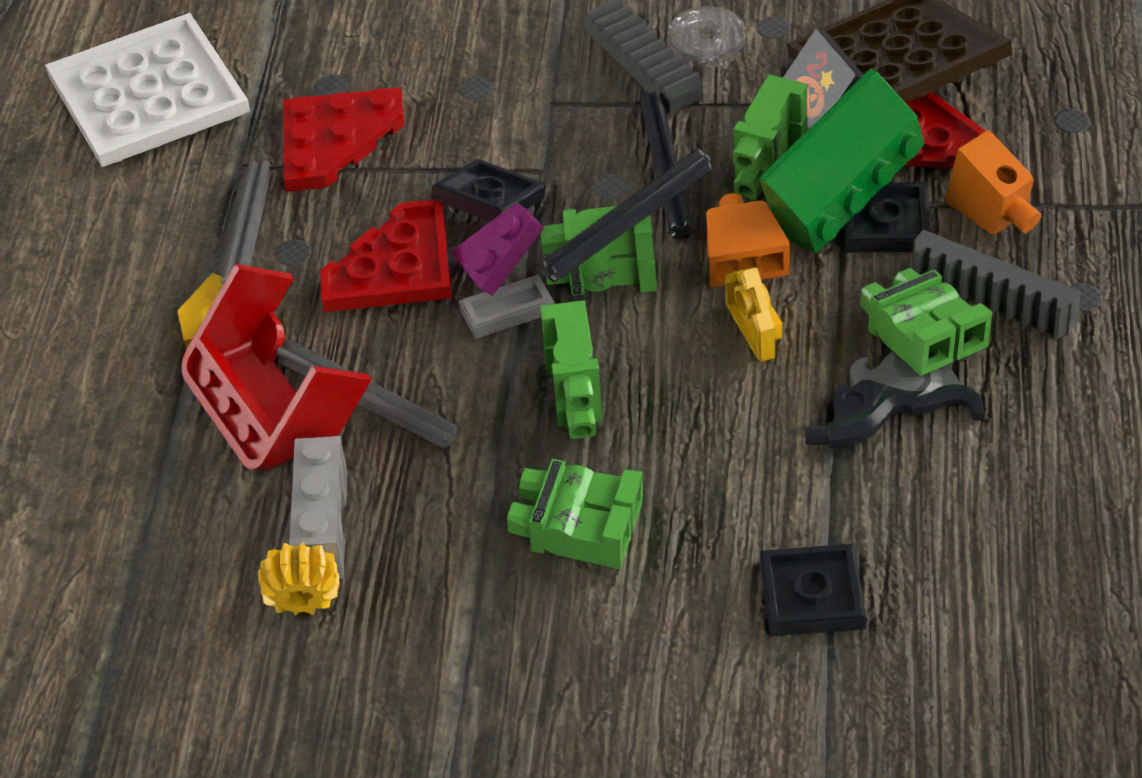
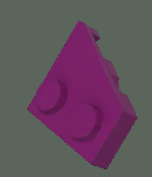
M515 203L456 247L451 254L477 286L493 296L544 230V227L529 210Z

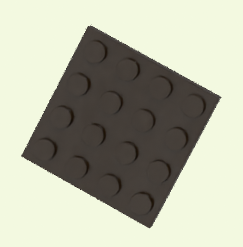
M885 0L821 28V30L826 31L863 75L870 68L877 71L905 103L915 98L925 97L937 88L948 83L958 82L964 76L979 69L991 67L997 61L1012 55L1010 39L942 0ZM812 33L787 43L789 58L792 60L796 59Z

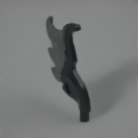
M929 350L928 358L934 357L935 354ZM895 352L887 355L881 362V365L871 370L867 368L869 359L865 356L856 360L851 366L849 372L850 387H847L846 384H840L835 390L833 396V422L828 423V426H805V445L828 444L829 448L851 445L864 441L874 435L895 413L904 412L910 416H915L955 404L968 407L973 420L981 421L984 415V406L980 395L974 389L962 385L951 368L953 362L920 376ZM970 355L961 359L968 360L970 358Z

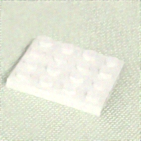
M190 13L46 64L51 82L101 167L120 162L128 157L157 148L187 135L195 134L198 131L250 112L248 99Z

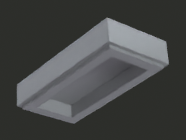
M539 274L499 287L493 296L483 292L459 300L460 312L475 339L540 318V306L554 304Z

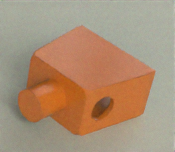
M990 130L985 131L958 149L944 200L951 207L990 234H997L1012 223L1023 233H1028L1038 224L1042 216L1038 210L1028 203L1034 182L1032 175Z
M730 193L724 195L719 200V207L710 208L706 212L710 288L724 286L726 274L741 269L757 267L761 280L790 275L789 240L766 202L760 200L744 203L741 195Z

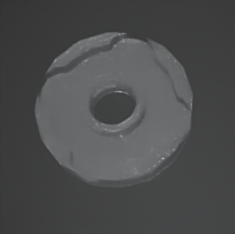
M705 6L689 9L679 14L670 23L668 29L669 47L673 48L675 57L680 55L683 62L687 64L688 60L697 62L699 67L721 66L736 59L741 54V48L745 47L746 28L743 20L734 12L720 7ZM702 36H712L713 38L704 39V38H700V37H702Z

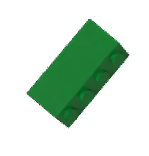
M870 68L759 178L769 208L787 239L814 254H817L829 241L834 239L838 231L856 213H859L866 203L883 186L887 185L893 176L911 158L915 157L925 145L917 115L881 75Z

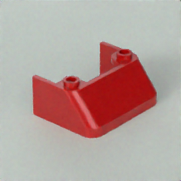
M235 263L183 356L182 375L243 465L248 469L268 471L294 459L295 439L338 436L372 379L368 374L312 366L296 392L274 363L277 357L276 352L285 341L283 326L274 313L294 278L290 273Z

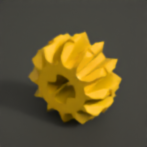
M304 542L299 546H290L287 543H283L281 550H269L267 558L260 562V569L258 570V585H260L264 604L274 606L276 613L290 611L293 612L294 616L299 612H307L312 615L315 613L316 608H329L331 600L337 597V589L340 586L334 554L324 552L322 545L307 547Z

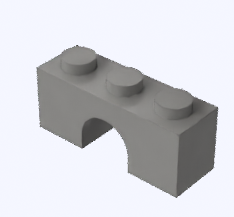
M341 436L295 439L289 545L299 546L302 542L307 547L322 545L324 552L334 554L339 579L344 578L345 540L342 529L341 507L346 506L347 468Z

